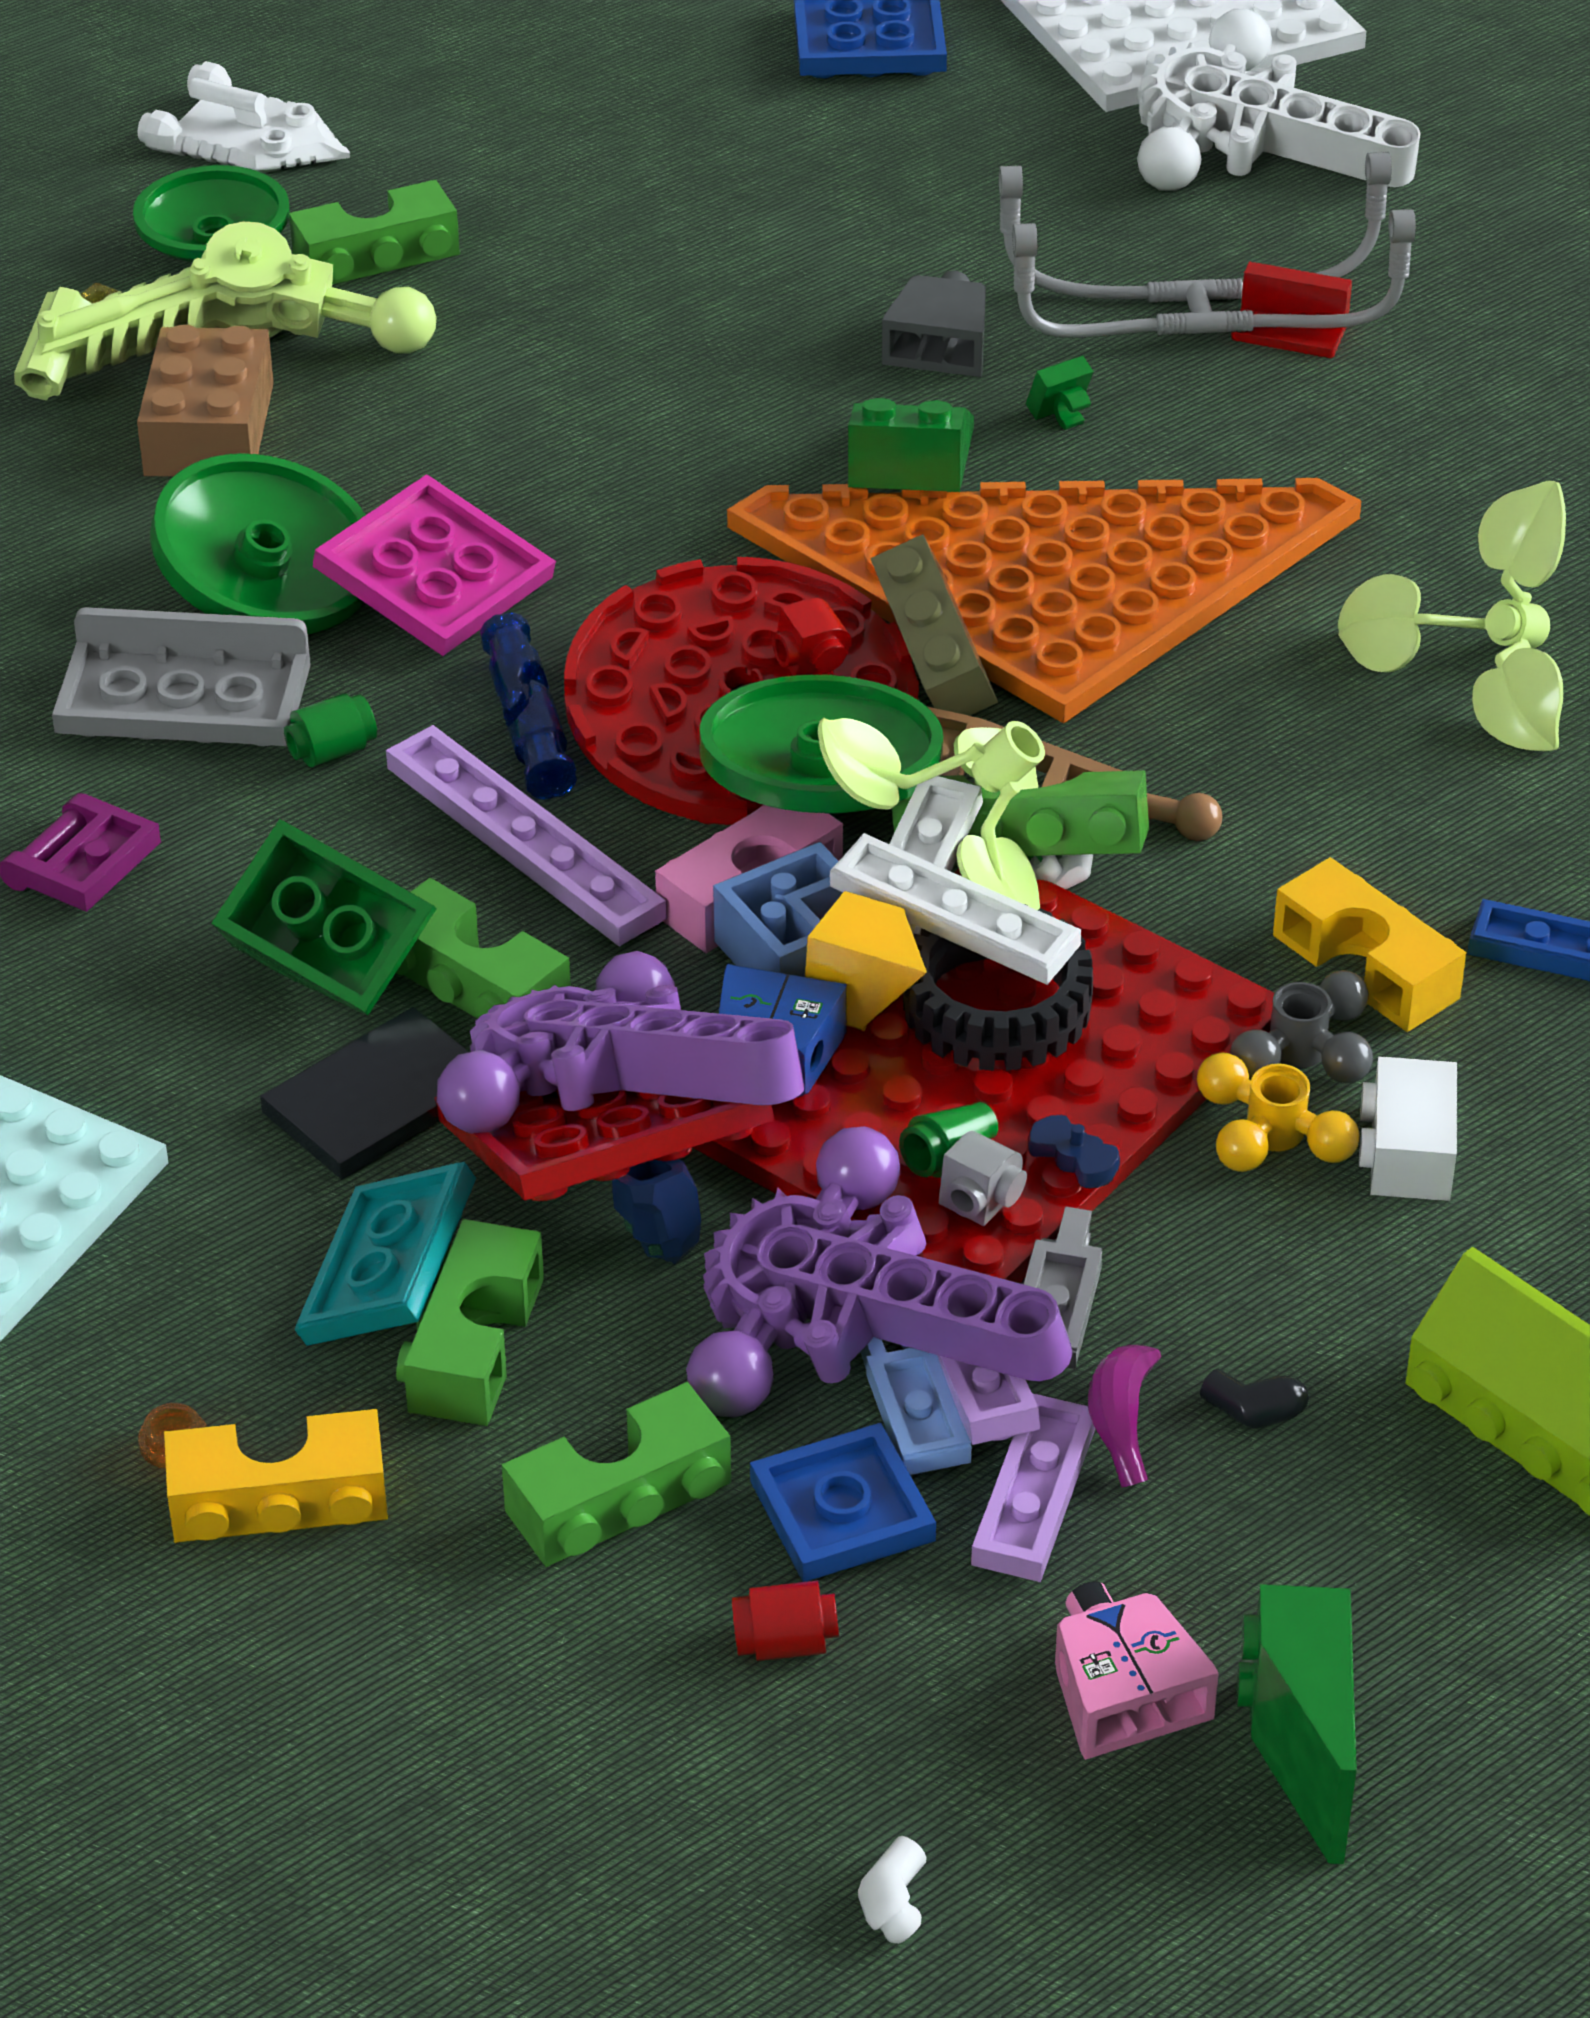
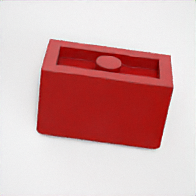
M1249 261L1243 276L1240 311L1252 310L1253 314H1347L1350 309L1352 280ZM1253 327V331L1250 332L1231 331V339L1255 345L1333 358L1347 327Z

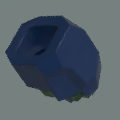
M679 1159L672 1161L650 1160L630 1167L628 1174L612 1180L614 1209L624 1218L625 1229L633 1234L634 1239L640 1241L646 1256L662 1258L675 1265L694 1249L700 1238L701 1214L697 1187L683 1161Z

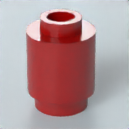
M818 1580L749 1588L748 1596L732 1597L738 1656L756 1654L757 1661L826 1654L825 1639L839 1637L835 1593L820 1595Z

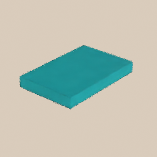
M458 1162L355 1187L294 1329L306 1346L419 1322L476 1180V1177L465 1162Z

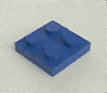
M882 1423L750 1462V1482L802 1582L817 1579L936 1541V1521Z

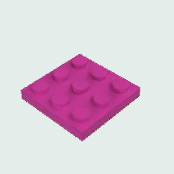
M426 474L315 549L312 567L444 656L552 579L556 561Z

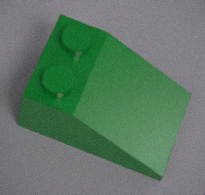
M874 398L863 403H854L848 424V487L960 492L974 429V415L966 408L952 407L948 402L939 400L925 401L919 404V406L896 405L894 401L885 398Z
M279 818L211 924L232 947L295 982L363 1014L369 1015L435 913L436 908L431 903Z
M1260 1584L1257 1615L1243 1614L1241 1656L1242 1660H1252V1662H1238L1237 1707H1250L1251 1739L1329 1864H1344L1357 1772L1351 1589Z

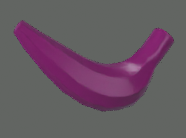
M1145 1345L1117 1347L1099 1362L1089 1383L1088 1411L1095 1429L1111 1454L1121 1488L1148 1480L1138 1445L1139 1392L1142 1381L1162 1356L1160 1350Z

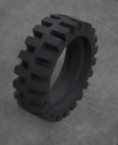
M1041 908L1038 909V911L1043 912L1049 916H1052L1051 912H1048ZM921 928L920 935L914 933L913 936L927 973L903 993V1011H905V1020L909 1028H915V1037L923 1045L931 1042L932 1052L944 1058L953 1050L954 1063L967 1067L972 1058H978L979 1069L994 1071L995 1060H1004L1006 1071L1021 1069L1022 1058L1026 1057L1032 1066H1036L1046 1062L1047 1051L1054 1057L1063 1054L1067 1050V1042L1075 1044L1082 1035V1028L1087 1027L1093 995V967L1090 949L1086 950L1085 940L1082 936L1079 948L1052 979L1060 987L1053 996L1033 1007L1003 1012L979 1010L954 1001L935 985L943 974L964 963L989 958Z

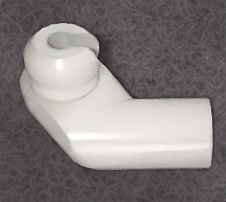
M1093 854L1062 855V858L1059 860L1055 855H1042V862L1036 856L1030 860L1036 880H1046L1064 889H1068L1088 879L1091 874Z
M899 1836L863 1877L858 1889V1898L868 1924L873 1930L881 1929L889 1942L897 1944L904 1942L914 1934L921 1925L922 1918L918 1909L909 1904L910 1895L906 1886L926 1863V1855L915 1841L905 1836Z

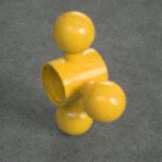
M1229 1053L1211 1055L1199 1067L1197 1084L1200 1092L1207 1100L1220 1105L1231 1104L1237 1100L1248 1104L1247 1120L1239 1119L1229 1122L1220 1130L1216 1139L1217 1155L1220 1161L1229 1169L1237 1172L1251 1171L1262 1164L1268 1150L1285 1151L1292 1149L1302 1141L1304 1134L1307 1136L1308 1146L1312 1153L1325 1162L1338 1163L1345 1161L1356 1151L1360 1141V1133L1353 1118L1341 1111L1331 1110L1316 1115L1307 1110L1310 1082L1301 1070L1287 1064H1270L1257 1070L1252 1079L1249 1080L1245 1064L1238 1057Z

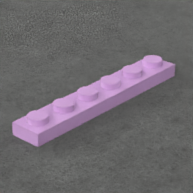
M434 725L386 750L387 769L619 947L667 919L666 900Z

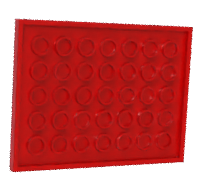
M958 868L954 873L962 876ZM1037 880L1040 908L1051 912L1052 917L1058 920L1063 919L1070 925L1081 929V936L1085 940L1086 950L1090 949L1092 956L1093 995L1090 1018L1087 1027L1082 1028V1035L1075 1044L1067 1042L1066 1052L1058 1057H1054L1047 1051L1046 1062L1036 1066H1032L1025 1057L1021 1060V1069L1006 1071L1004 1060H995L994 1071L979 1069L978 1058H972L967 1067L954 1063L953 1050L942 1058L932 1052L931 1042L923 1045L915 1037V1028L910 1029L905 1020L902 994L867 1024L865 1031L847 1026V1032L843 1041L809 1093L772 1105L774 1121L754 1127L753 1132L749 1136L739 1140H713L692 1148L775 1194L777 1188H779L787 1196L798 1195L816 1199L822 1190L817 1181L816 1161L824 1142L844 1128L863 1126L872 1128L885 1135L898 1152L900 1176L896 1189L888 1198L900 1195L908 1197L912 1201L926 1239L925 1249L917 1256L1020 1283L1026 1277L1036 1239L1057 1240L1065 1207L1093 1211L1207 1100L1200 1092L1197 1084V1073L1203 1061L1217 1053L1230 1054L1232 1043L1245 1031L1259 1029L1270 1032L1273 996L1275 993L1050 881ZM991 959L964 963L943 974L935 984L954 1001L979 1010L1003 1012L1033 1007L1053 996L1060 988L1053 980L1046 985ZM976 1102L987 1104L995 1113L998 1121V1133L992 1140L1022 1155V1170L1026 1171L1027 1179L1018 1200L1009 1208L1003 1206L985 1226L960 1216L956 1212L940 1205L941 1178L932 1176L920 1177L914 1174L905 1164L900 1152V1134L908 1127L913 1117L972 1105ZM1065 1115L1071 1124L1083 1125L1087 1134L1099 1137L1104 1144L1116 1146L1120 1154V1166L1113 1180L1108 1185L1099 1188H1084L1079 1185L1075 1173L1065 1172L1056 1166L1054 1157L1031 1156L1028 1151V1135L1034 1123L1047 1116ZM883 1202L875 1208L855 1210L850 1218L851 1221L867 1220L869 1215L880 1214V1207Z

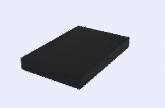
M411 1007L260 1096L262 1112L343 1180L439 1122L438 1108L434 1098L437 1097V1080L451 1060L457 1055L468 1053L469 1051L416 1008Z

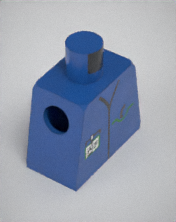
M727 964L724 972L719 1014L781 1019L793 1024L804 1083V1091L798 1096L801 1097L809 1093L847 1032L846 984Z

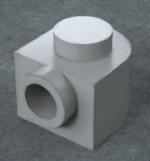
M973 1130L968 1131L944 1154L939 1204L960 1216L985 1226L1003 1206L1011 1207L1020 1197L1027 1179L1026 1171L1022 1170V1155Z

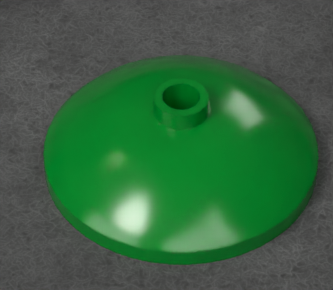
M229 165L193 167L166 175L146 187L137 197L133 207L134 226L137 234L145 243L164 255L193 262L196 258H201L213 234L226 225L243 221L257 222L274 228L281 233L289 221L290 213L288 195L276 180L256 170Z

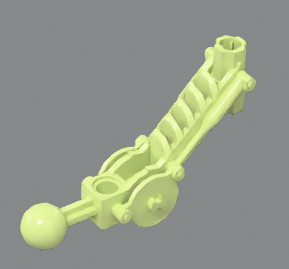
M243 221L226 225L215 232L208 241L202 257L194 259L192 266L184 268L179 274L171 276L170 273L157 278L153 283L146 285V282L135 285L127 292L121 293V291L109 294L104 300L93 304L85 300L77 290L59 287L54 292H47L15 369L14 379L15 385L21 387L29 397L47 401L51 396L60 395L67 378L84 372L89 375L99 371L104 365L111 363L114 366L125 362L130 356L137 354V357L150 353L156 347L160 328L178 325H191L196 328L245 326L250 329H268L269 338L282 330L290 331L295 335H307L318 338L324 319L328 317L371 328L372 335L379 345L395 354L412 353L424 348L432 338L436 329L437 318L434 307L426 295L411 287H395L381 293L378 298L333 288V264L310 259L304 254H291L287 240L276 229L262 223Z

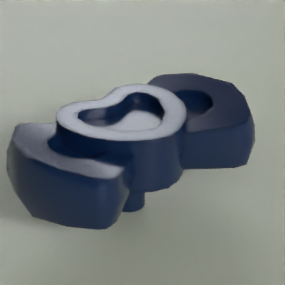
M1051 1115L1035 1122L1028 1135V1151L1031 1156L1054 1157L1055 1164L1060 1170L1076 1174L1081 1187L1099 1188L1108 1185L1119 1169L1120 1154L1118 1148L1114 1145L1104 1144L1102 1139L1097 1136L1087 1134L1083 1125L1071 1124L1065 1115Z

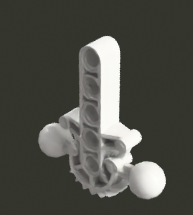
M1234 8L1219 17L1213 23L1210 32V47H1196L1192 42H1189L1184 50L1171 47L1168 55H1156L1154 63L1145 67V72L1141 78V86H1138L1137 102L1139 103L1141 123L1148 126L1149 135L1141 143L1137 162L1139 172L1144 180L1159 191H1177L1197 177L1202 161L1200 152L1209 151L1213 146V142L1216 149L1227 155V171L1236 176L1248 174L1251 171L1252 163L1264 151L1366 180L1365 160L1367 153L1389 152L1392 175L1388 186H1404L1414 179L1421 133L1413 122L1294 88L1297 62L1290 55H1277L1272 59L1271 67L1258 68V72L1249 71L1267 58L1272 42L1270 27L1260 15L1251 9Z

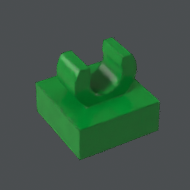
M1083 355L1036 372L1025 403L1035 420L1054 414L1057 422L1064 430L1084 423V418L1079 410L1088 408L1091 405L1086 391L1094 371Z

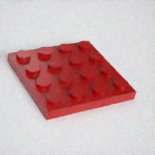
M557 1089L543 1096H531L526 1091H521L519 1106L504 1126L499 1130L471 1134L449 1123L437 1103V1097H434L437 1104L439 1121L525 1201L529 1199L533 1201L552 1200L564 1195L568 1191L569 1186L591 1179L596 1181L618 1179L628 1174L632 1166L654 1159L658 1161L677 1160L690 1154L694 1146L713 1140H739L749 1136L753 1132L754 1127L774 1121L772 1105H752L623 1090L593 1094L594 1103L591 1106L581 1110L568 1111L562 1108Z

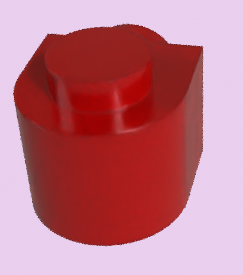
M810 598L780 607L777 633L773 636L772 645L775 657L783 668H788L793 676L814 675L820 672L827 673L833 671L844 662L850 650L852 639L825 600Z

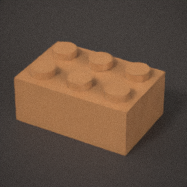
M191 325L160 328L137 419L144 476L174 477L187 466L210 457L239 453L259 454L274 384L268 329H250L245 326L196 328Z

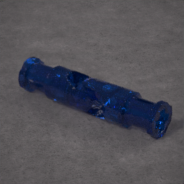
M513 612L494 615L480 629L481 644L483 650L491 656L489 671L496 693L499 695L504 708L503 715L517 759L526 766L524 775L527 791L534 797L543 800L564 796L572 790L577 782L576 767L573 760L565 755L567 739L552 694L549 691V684L538 651L530 645L529 623L522 615Z

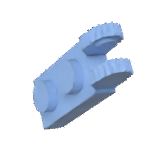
M873 1337L860 1351L866 1368V1376L888 1436L909 1474L913 1475L971 1463V1441L959 1416L938 1356L901 1345L902 1350L886 1352L882 1340Z

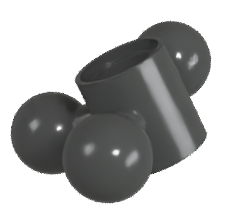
M1340 970L1326 976L1320 986L1306 982H1293L1280 987L1273 996L1270 1032L1252 1029L1241 1033L1232 1043L1230 1054L1235 1055L1245 1064L1249 1080L1252 1079L1257 1070L1266 1065L1287 1064L1295 1068H1307L1318 1064L1320 1061L1328 1076L1337 1082L1354 1083L1363 1079L1370 1071L1373 1063V1052L1369 1043L1356 1033L1342 1032L1333 1035L1328 1031L1330 1018L1338 1021H1349L1358 1017L1365 1010L1369 999L1366 983L1356 973Z

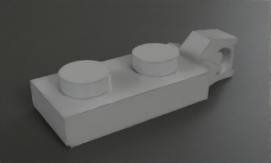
M1065 1207L1057 1240L1036 1239L1024 1285L1042 1289L1050 1293L1056 1300L1072 1348L1070 1364L1066 1368L1076 1369L1101 1272L1102 1248L1089 1246L1091 1238L1089 1226L1092 1211Z

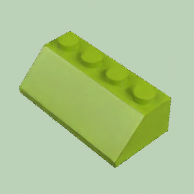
M1472 1246L1463 1253L1411 1337L1405 1384L1414 1389L1423 1400L1435 1404L1467 1426L1476 1437L1491 1443L1520 1463L1533 1477L1544 1480L1570 1498L1590 1516V1325Z

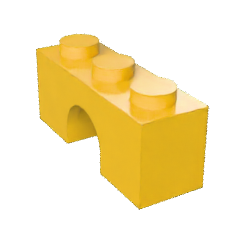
M1329 857L1277 889L1273 936L1316 967L1333 957L1344 954L1367 957L1364 982L1369 992L1367 1004L1407 1033L1460 999L1467 952L1333 858Z
M377 1409L306 1416L308 1437L304 1447L293 1457L275 1463L258 1462L245 1456L238 1447L235 1424L165 1431L167 1498L174 1543L195 1540L208 1541L222 1537L268 1532L282 1533L296 1529L341 1524L354 1525L361 1522L387 1520L388 1513Z

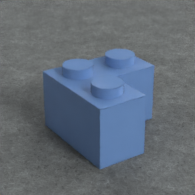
M818 842L713 885L714 942L736 966L805 977L807 937L843 893L830 887V870L836 865L838 860L821 842Z

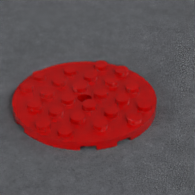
M737 557L736 565L703 567L701 559L658 569L656 570V579L634 589L624 585L604 599L589 614L578 629L567 654L564 671V704L568 724L574 739L587 759L611 783L641 802L667 813L697 820L703 824L733 825L755 812L763 804L750 801L727 790L707 773L699 755L700 723L708 708L719 698L731 692L732 688L740 684L749 685L767 679L793 676L788 668H783L778 663L773 651L772 639L774 634L777 633L780 607L810 598L823 599L829 604L850 634L852 644L844 662L833 671L827 673L820 672L814 675L845 676L873 681L900 690L917 700L919 680H917L911 655L895 622L887 624L871 609L872 600L850 585L814 569L784 561Z

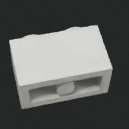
M1378 1056L1375 1083L1363 1082L1360 1107V1121L1372 1122V1128L1361 1129L1359 1167L1371 1168L1370 1195L1450 1201L1457 1155V1062Z

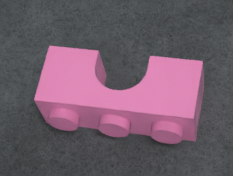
M762 805L755 812L723 831L715 833L711 838L655 870L656 893L666 900L667 919L663 922L703 952H710L718 947L714 942L713 885L818 842H821L839 861L843 857V823L829 813L797 812Z

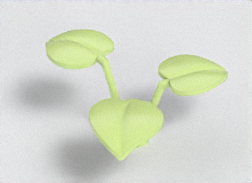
M1545 481L1507 493L1494 501L1482 518L1478 533L1481 557L1489 567L1504 570L1501 576V583L1513 597L1512 600L1504 599L1494 604L1488 611L1486 618L1418 614L1421 593L1415 582L1394 574L1373 577L1362 583L1350 594L1341 609L1338 619V635L1355 660L1365 668L1373 671L1394 672L1404 668L1418 652L1421 641L1418 625L1487 630L1492 641L1509 647L1495 656L1497 668L1482 673L1475 681L1472 702L1477 720L1490 735L1507 745L1531 751L1557 750L1559 748V720L1563 704L1562 676L1555 660L1547 653L1535 649L1542 645L1548 637L1550 619L1544 608L1530 603L1532 599L1531 594L1523 592L1515 581L1525 587H1538L1551 577L1559 564L1563 552L1566 526L1565 503L1560 483Z
M823 717L819 721V744L829 771L844 791L869 807L889 810L899 802L898 788H911L959 766L974 778L976 786H980L989 792L1000 791L998 799L981 827V837L968 835L958 845L956 856L962 877L1022 904H1028L1031 908L1036 910L1040 908L1037 880L1027 856L1018 844L1011 839L1004 837L996 838L995 835L996 824L1009 801L1020 792V789L1038 788L1036 765L1044 759L1045 750L1042 741L1029 726L1019 721H1011L1002 729H966L955 738V756L914 774L904 775L900 773L901 763L897 752L888 739L877 729L854 719L827 720Z

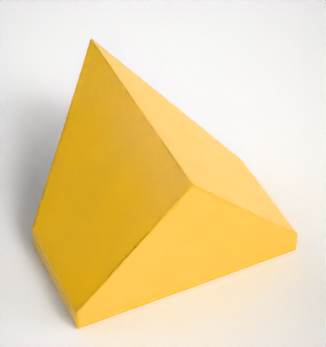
M844 891L807 937L805 977L846 984V1024L848 1027L865 1031L867 1024L923 977L927 971L905 914L906 910Z

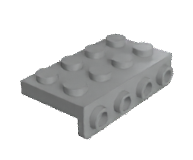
M84 607L77 611L74 619L77 642L52 713L55 733L76 734L87 737L113 736L143 740L167 739L197 741L200 743L221 742L254 744L257 746H287L284 737V727L290 725V713L299 709L311 666L307 626L303 621L295 618Z

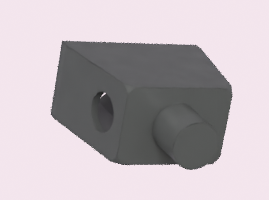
M948 271L941 278L921 275L911 277L882 319V365L981 377L983 373L986 286L982 283L970 282L969 278L959 271Z

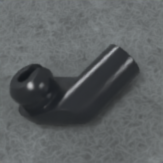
M1219 1368L1209 1373L1200 1389V1397L1253 1429L1291 1420L1305 1410L1309 1400L1305 1385L1298 1379L1286 1375L1275 1376L1245 1385Z

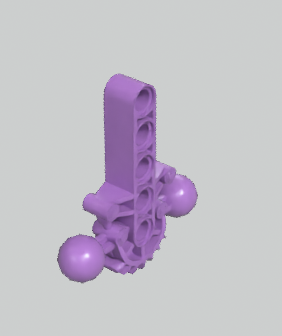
M634 951L616 955L607 962L596 979V990L593 992L579 987H557L554 985L547 990H531L530 994L522 997H510L506 1004L494 1005L490 1008L487 1014H483L475 1020L476 1026L470 1030L472 1040L470 1045L471 1052L457 1055L448 1063L438 1078L437 1103L449 1123L465 1132L473 1134L499 1130L504 1126L519 1106L521 1091H526L531 1096H543L558 1089L562 1108L568 1111H575L591 1106L594 1103L593 1094L620 1090L752 1105H773L800 1096L804 1091V1083L792 1023L781 1019L681 1010L677 987H675V982L665 964L654 956Z
M863 1126L841 1129L822 1145L816 1161L817 1181L822 1190L816 1199L798 1195L787 1196L777 1188L773 1200L762 1204L752 1198L751 1211L745 1215L730 1213V1229L713 1232L714 1249L704 1253L706 1273L703 1274L705 1281L703 1284L704 1290L716 1320L721 1322L724 1328L735 1329L733 1331L713 1333L699 1343L690 1355L686 1372L688 1383L715 1416L738 1417L755 1410L765 1401L770 1393L774 1378L772 1359L768 1350L773 1342L781 1349H790L797 1346L810 1356L818 1377L825 1383H837L845 1379L851 1369L850 1362L873 1337L1030 1381L1048 1380L1062 1373L1070 1364L1072 1348L1057 1302L1050 1293L1039 1288L917 1256L925 1249L926 1239L913 1203L905 1196L897 1195L888 1198L896 1189L900 1176L898 1152L885 1135L872 1128ZM883 1202L880 1207V1214L869 1215L867 1220L851 1221L850 1218L855 1210L875 1208Z

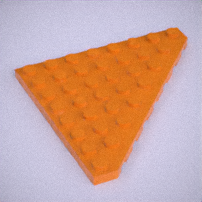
M1262 478L1217 479L1216 488L1184 489L1183 479L1138 480L1137 489L1105 490L1104 481H1059V490L1026 491L1025 482H980V491L947 492L901 489V492L868 493V488L848 487V484H822L821 494H789V485H766L727 509V528L785 562L814 569L850 585L872 600L871 609L890 623L895 622L897 627L899 626L870 558L924 534L944 573L989 681L1064 724L1359 520L1362 501L1320 478H1295V487H1263Z

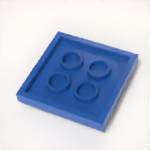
M793 0L800 76L812 75L816 78H830L834 75L861 74L866 77H877L884 73H910L912 75L924 76L932 72H947V51L940 0Z

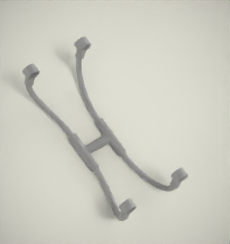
M1373 152L1366 155L1365 176L1367 193L1365 217L1368 219V225L1361 244L1344 261L1331 268L1316 272L1317 274L1340 278L1358 267L1372 251L1379 235L1381 220L1386 216L1387 187L1390 184L1392 175L1389 152ZM1021 165L999 167L1000 232L1003 233L1005 249L1014 266L1013 289L1017 292L1019 309L1025 321L1033 329L1046 335L1063 338H1085L1157 331L1158 335H1171L1178 333L1253 331V327H1351L1372 322L1387 314L1398 302L1403 291L1405 279L1409 277L1411 243L1414 241L1416 233V220L1413 209L1391 210L1389 213L1390 252L1388 276L1392 279L1386 296L1377 305L1354 313L1301 315L1253 314L1252 310L1212 311L1209 300L1242 299L1243 282L1241 278L1177 280L1169 282L1154 281L1148 282L1147 286L1088 285L1056 279L1035 269V256L1037 255L1036 224L1020 223V206L1023 195ZM1034 284L1053 292L1085 298L1147 299L1149 303L1187 301L1190 312L1184 314L1164 313L1157 314L1156 318L1103 323L1058 324L1041 318L1035 312L1031 301V293L1034 291Z

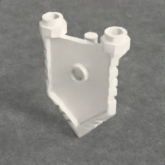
M207 61L202 65H194L189 72L187 80L189 95L200 101L179 122L169 112L155 110L153 113H145L138 125L139 140L152 150L180 156L187 154L192 158L200 160L203 158L208 162L244 167L261 173L278 171L282 166L285 169L293 168L297 163L299 166L311 164V161L320 163L350 158L348 149L342 146L339 140L335 138V135L329 131V128L324 124V121L316 113L312 105L291 101L285 103L278 98H267L262 93L233 87L225 68L219 64Z

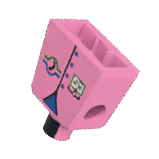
M1097 1581L1084 1583L1068 1595L1066 1607L1071 1616L1063 1618L1057 1624L1055 1665L1080 1752L1085 1760L1214 1719L1219 1672L1212 1661L1157 1596L1143 1593L1113 1602L1104 1584Z

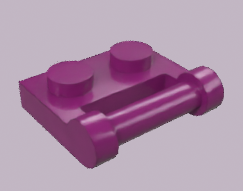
M77 793L63 805L62 815L21 852H11L0 862V877L13 890L24 891L29 887L87 912L161 843L159 824L87 794Z

